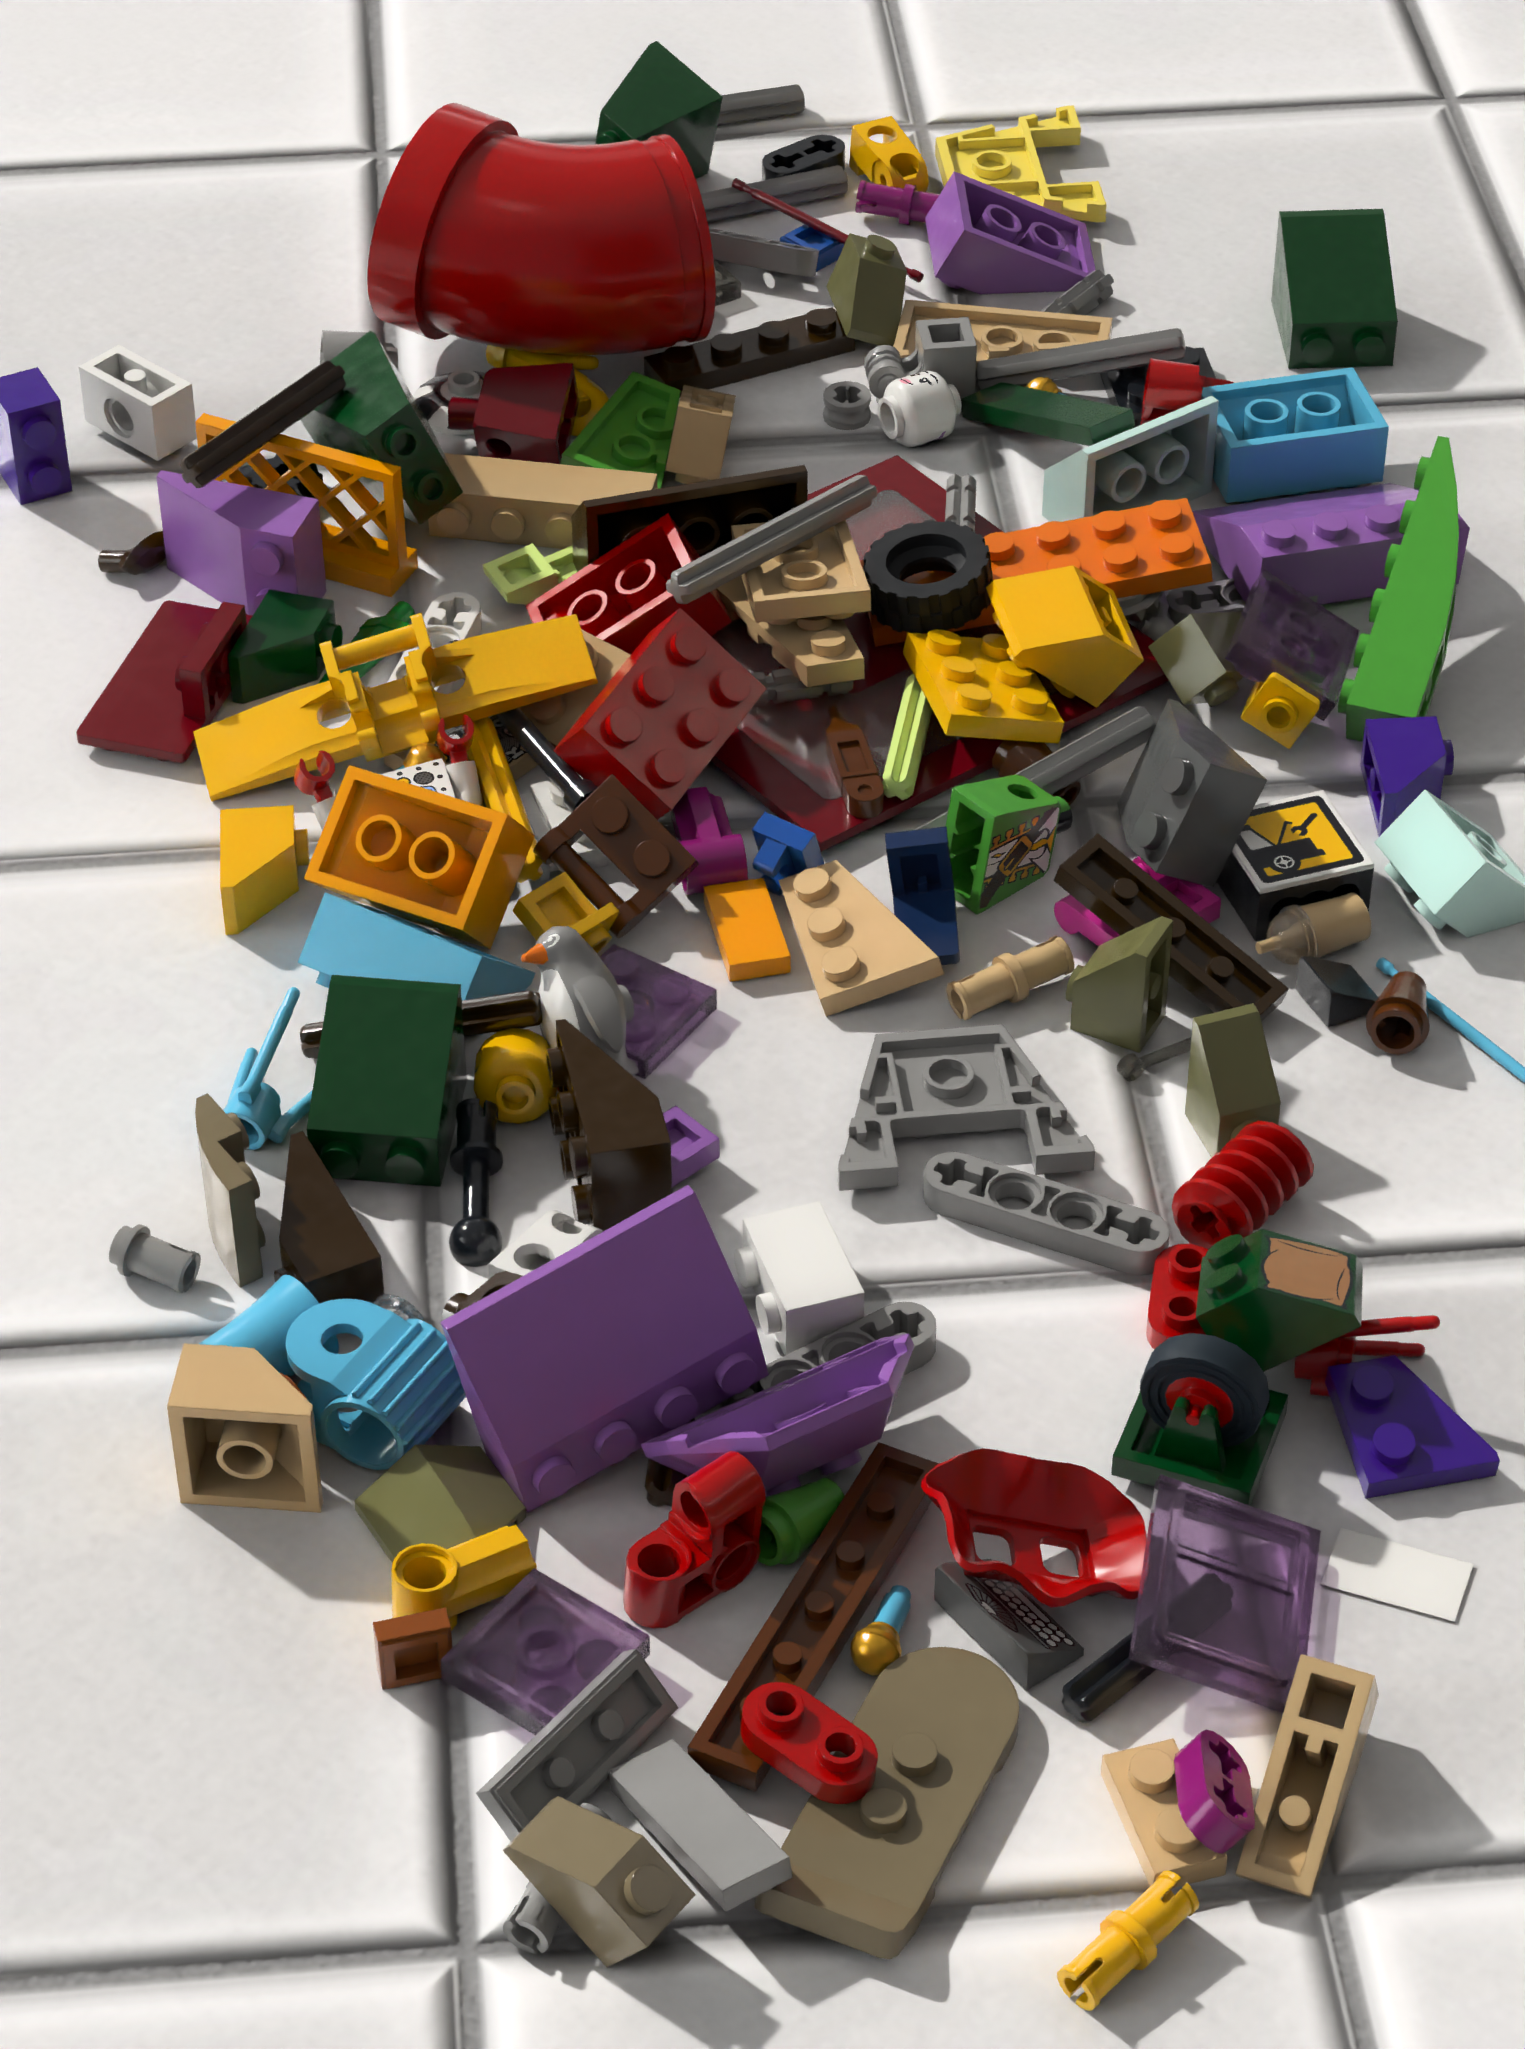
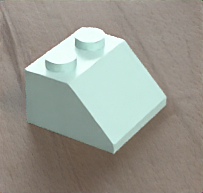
M1426 789L1374 842L1390 861L1384 867L1386 873L1405 891L1409 893L1413 890L1419 896V900L1414 904L1415 908L1437 929L1441 930L1448 924L1469 938L1525 921V874L1491 834Z

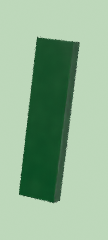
M1004 382L961 399L962 415L969 420L1086 446L1094 445L1135 428L1132 409Z

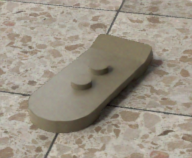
M932 1647L916 1650L888 1665L876 1679L852 1721V1724L870 1736L877 1748L878 1761L873 1787L861 1799L847 1804L827 1803L810 1795L781 1847L790 1858L793 1878L756 1896L755 1909L762 1914L883 1959L897 1957L915 1935L935 1897V1886L991 1780L996 1773L1002 1770L1015 1745L1018 1735L1019 1699L1016 1689L1006 1673L995 1663L979 1654L952 1647ZM835 1751L833 1755L840 1758L848 1757L841 1751Z

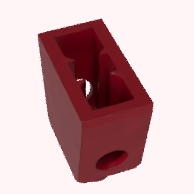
M573 363L491 368L485 373L479 398L451 397L448 406L449 428L452 430L474 431L478 455L481 457L561 464L562 454L569 447L579 404Z

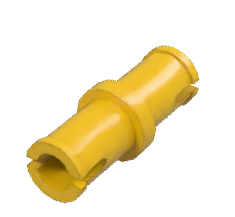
M1163 1871L1156 1878V1882L1124 1912L1114 1910L1100 1923L1101 1934L1068 1965H1064L1057 1972L1058 1982L1069 1998L1080 1987L1084 1989L1085 1992L1076 2000V2005L1087 2011H1092L1100 2004V2000L1132 1969L1144 1970L1157 1957L1156 1946L1187 1916H1191L1199 1909L1197 1895L1188 1883L1175 1895L1171 1891L1180 1882L1181 1877L1171 1871Z

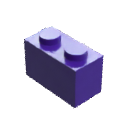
M38 367L0 377V474L20 505L72 491L61 402Z

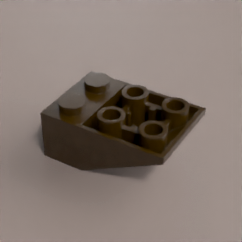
M566 1019L556 1020L557 1047L546 1049L550 1085L552 1088L559 1087L557 1096L548 1098L551 1127L554 1136L565 1134L566 1140L559 1143L565 1180L576 1179L578 1184L571 1186V1199L575 1220L605 1231L672 1194L671 1141L659 1098Z

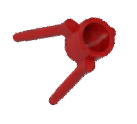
M1435 1315L1361 1320V1327L1295 1357V1378L1311 1380L1310 1395L1330 1397L1325 1384L1329 1366L1352 1363L1355 1360V1355L1420 1357L1425 1353V1347L1420 1343L1356 1340V1336L1436 1329L1440 1325V1319Z

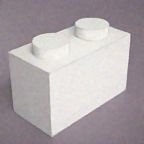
M820 1201L743 1219V1247L737 1248L734 1251L737 1274L744 1288L753 1287L756 1293V1310L761 1328L765 1335L775 1334L784 1356L864 1317L865 1292Z

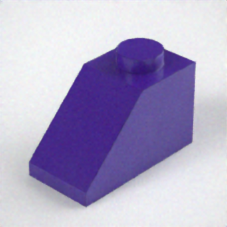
M1436 716L1365 719L1360 767L1379 837L1425 789L1441 800L1443 778L1453 773L1454 752L1451 740H1443Z

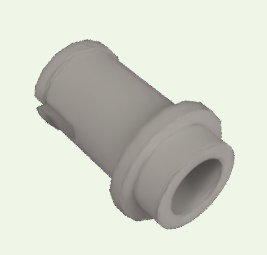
M140 1224L133 1228L123 1226L115 1235L109 1250V1261L117 1265V1270L121 1275L131 1276L137 1273L171 1287L179 1293L188 1291L192 1286L201 1263L199 1253L195 1251L190 1252L151 1236L150 1229Z

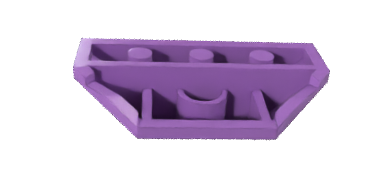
M908 1333L880 1338L642 1443L641 1446L644 1454L653 1461L690 1476L729 1451L738 1452L746 1457L757 1470L765 1487L766 1497L801 1486L798 1476L817 1467H820L822 1475H828L848 1468L862 1460L858 1449L880 1440L915 1347L911 1336Z

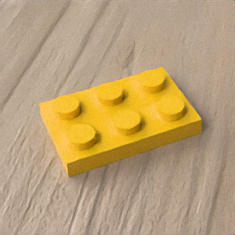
M941 629L931 630L928 634L907 632L903 655L946 736L1059 744L1064 726L1063 719L1035 671L1033 672L1032 669H1020L1010 659L1007 653L1009 644L1004 635L987 634L983 638L960 637L953 632Z

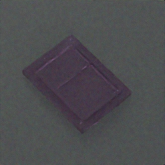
M1160 1474L1154 1487L1129 1659L1283 1713L1300 1655H1307L1321 1531Z

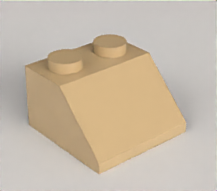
M184 1343L167 1404L180 1503L321 1513L323 1495L313 1405L255 1348Z

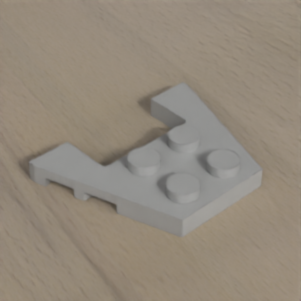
M1003 1024L876 1034L860 1087V1099L855 1117L851 1118L849 1125V1138L844 1155L841 1154L838 1164L839 1191L898 1186L899 1166L893 1138L913 1137L923 1139L940 1134L965 1132L992 1133L1002 1129L1021 1128L1026 1133L1035 1175L1094 1170L1095 1149L1087 1135L1080 1137L1068 1122L1067 1109L1061 1101L1053 1102L1040 1085L1041 1074Z

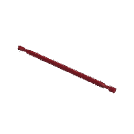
M738 178L733 180V188L749 193L758 201L845 245L848 238L847 234L757 188H751ZM906 267V275L910 279L918 283L922 281L923 273Z

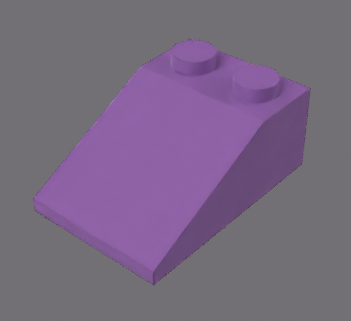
M955 171L925 217L934 275L951 288L959 289L962 287L977 294L1059 292L1069 290L1092 271L1096 270L1085 223Z
M163 470L158 473L156 478L167 569L221 603L224 601L245 605V613L247 615L255 613L269 589L323 598L327 590L319 499L213 480L203 488H196L191 482L187 484L183 480L182 474Z

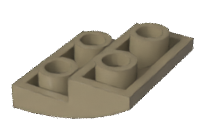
M207 1093L196 1098L195 1118L208 1223L213 1243L221 1261L241 1288L263 1277L260 1248L265 1246L266 1240L262 1226L256 1217L255 1200L260 1197V1188L253 1171L245 1163L244 1151L249 1148V1138L243 1123L236 1114L232 1112L226 1114Z

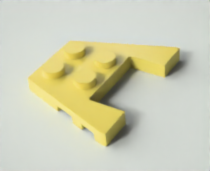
M1074 105L1056 108V117L1038 121V116L1035 114L1019 117L1017 127L995 132V127L990 124L936 138L935 157L944 187L955 171L1075 220L1089 222L1106 221V202L1099 181L1047 184L1037 155L1036 148L1080 145L1081 126Z

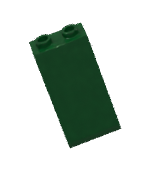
M369 331L330 360L335 366L340 365L344 369L345 388L300 420L316 444L400 466L404 517L421 525L461 495L463 490L425 415L376 334ZM366 477L358 479L378 503L384 500L383 482Z

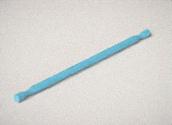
M1384 957L1380 958L1376 963V967L1384 974L1393 977L1399 973L1394 965ZM1426 990L1427 1007L1525 1083V1067Z

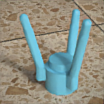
M292 987L287 991L259 1053L255 1048H248L246 1050L227 1105L223 1109L226 1114L231 1112L236 1114L243 1123L249 1138V1150L260 1148L267 1138L275 1143H281L290 1128L305 1116L310 1109L312 1091L281 1115L279 1106L281 1099L274 1088L262 1082L300 996V991L296 987Z

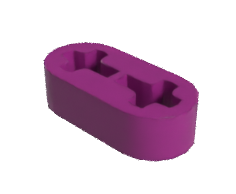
M1206 1729L1200 1732L1175 1754L1174 1767L1178 1807L1181 1817L1193 1835L1210 1850L1224 1854L1255 1828L1250 1775L1242 1757L1226 1739L1211 1730Z

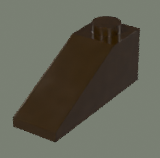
M300 1131L291 1134L279 1235L282 1268L274 1271L275 1282L283 1275H290L300 1281L312 1293L319 1304L336 1299H358L378 1306L384 1305L385 1294L381 1255L305 1133Z

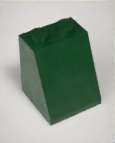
M655 41L648 45L602 108L595 144H608L628 140L643 141L648 140L651 136L670 135L683 150L697 179L709 171L723 96L658 41Z
M1383 209L1279 212L1271 302L1288 369L1393 366L1398 319Z
M332 975L306 1128L308 1140L332 1178L441 1187L457 1123L456 1107L463 1099L467 1083L461 984Z

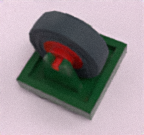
M1195 1333L1170 1337L1151 1353L1140 1381V1393L1113 1454L1111 1475L1248 1512L1286 1416L1288 1394L1269 1390L1267 1377L1256 1360L1233 1343L1216 1336Z

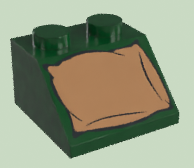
M1261 1229L1244 1238L1239 1234L1231 1235L1214 1244L1207 1251L1206 1256L1202 1257L1196 1319L1206 1335L1216 1336L1237 1345L1254 1358L1262 1371L1265 1372L1361 1327L1363 1266L1356 1255Z

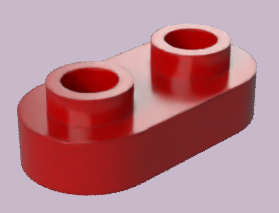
M1178 1244L1166 1248L1157 1256L1154 1264L1146 1329L1147 1340L1153 1349L1173 1336L1188 1333L1206 1335L1196 1319L1202 1257L1206 1256L1208 1249L1194 1244Z
M767 1683L757 1687L746 1697L742 1709L740 1731L744 1744L753 1754L817 1799L827 1803H852L864 1797L871 1790L876 1776L878 1752L873 1740L860 1728L802 1688L790 1683ZM773 1713H783V1714H787V1715H785V1716H779V1715H775V1714H773ZM841 1751L848 1757H835L830 1753Z

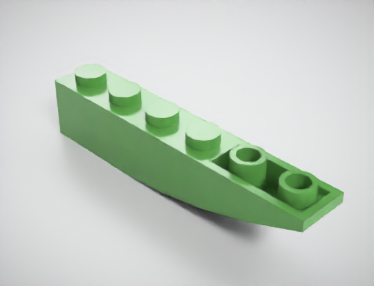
M1438 436L1431 457L1422 456L1419 461L1414 482V489L1419 492L1416 501L1406 500L1399 527V533L1404 534L1401 545L1392 543L1388 551L1384 570V577L1389 578L1386 589L1376 588L1372 598L1369 622L1374 624L1371 633H1361L1357 642L1353 662L1354 667L1358 668L1355 680L1346 678L1341 689L1338 713L1346 714L1347 739L1363 742L1365 719L1426 717L1445 662L1454 616L1459 542L1457 484L1450 441L1447 437Z

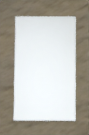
M1341 1528L1320 1585L1455 1622L1474 1564Z

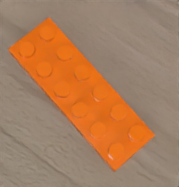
M1187 498L1160 500L1151 505L1120 511H1103L1094 516L1063 522L1051 521L1037 527L1006 533L994 532L983 537L985 539V546L988 545L993 580L1073 565L1112 589L1116 598L1139 594L1146 595L1213 582L1212 564ZM861 560L860 562L863 568L864 560ZM936 570L925 571L909 576L903 581L914 584L934 583L944 580L955 573ZM990 603L987 609L984 608L981 611V615L974 621L970 620L963 627L947 631L955 632L996 624L992 616L995 612L992 603ZM870 611L866 612L875 647L906 641L907 632L894 631L892 627L879 623L876 615H872Z

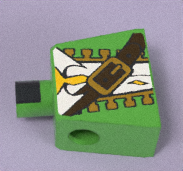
M1010 775L953 787L945 827H947L955 900L975 914H979L1042 878L1050 867L1056 834L1068 830L1072 825L1073 816L1068 803L1059 796L1053 797L1020 775Z

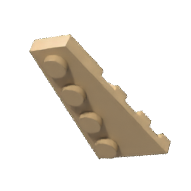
M741 575L716 588L731 620L742 619L747 624V635L758 644L763 642L771 645L773 657L785 668L790 669L794 676L807 687L865 679L864 657L843 619H829L824 616L798 618L795 622L786 625H772L767 622L755 623Z

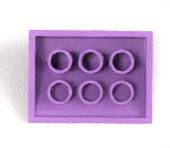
M1393 483L1192 512L1204 544L1227 577L1234 579V586L1245 603L1253 605L1252 613L1260 614L1290 609L1293 600L1317 595V605L1373 597L1376 588L1386 589L1389 578L1384 577V570L1388 551L1392 543L1401 545L1404 534L1399 533L1402 511L1406 500L1416 501L1419 491ZM1459 513L1456 584H1459L1470 527Z
M689 1185L684 1186L440 1322L486 1455L523 1503L527 1513L551 1499L563 1495L572 1487L614 1463L626 1459L630 1454L641 1449L642 1443L687 1424L691 1419L733 1395L745 1391L751 1385L769 1375L756 1326L697 1195Z

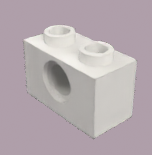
M119 344L79 366L85 421L157 461L172 455L176 450L197 439L192 384Z

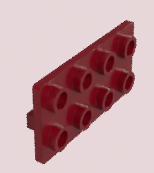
M170 600L163 602L77 729V742L108 751L130 753L156 758L161 761L186 762L196 747L193 731L210 725L231 692L228 654L253 615L245 613V605L224 601L218 609Z

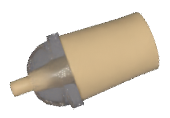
M1349 893L1303 906H1287L1282 908L1280 913L1272 919L1267 929L1266 940L1255 944L1258 954L1271 951L1280 962L1289 965H1299L1301 957L1311 956L1320 958L1352 944L1367 940L1371 934L1370 915L1365 903L1356 893Z

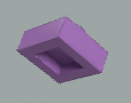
M676 1105L663 1113L671 1141L672 1187L720 1157L719 1138Z

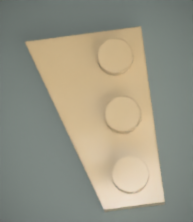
M837 860L778 880L826 1017L944 975L939 957Z

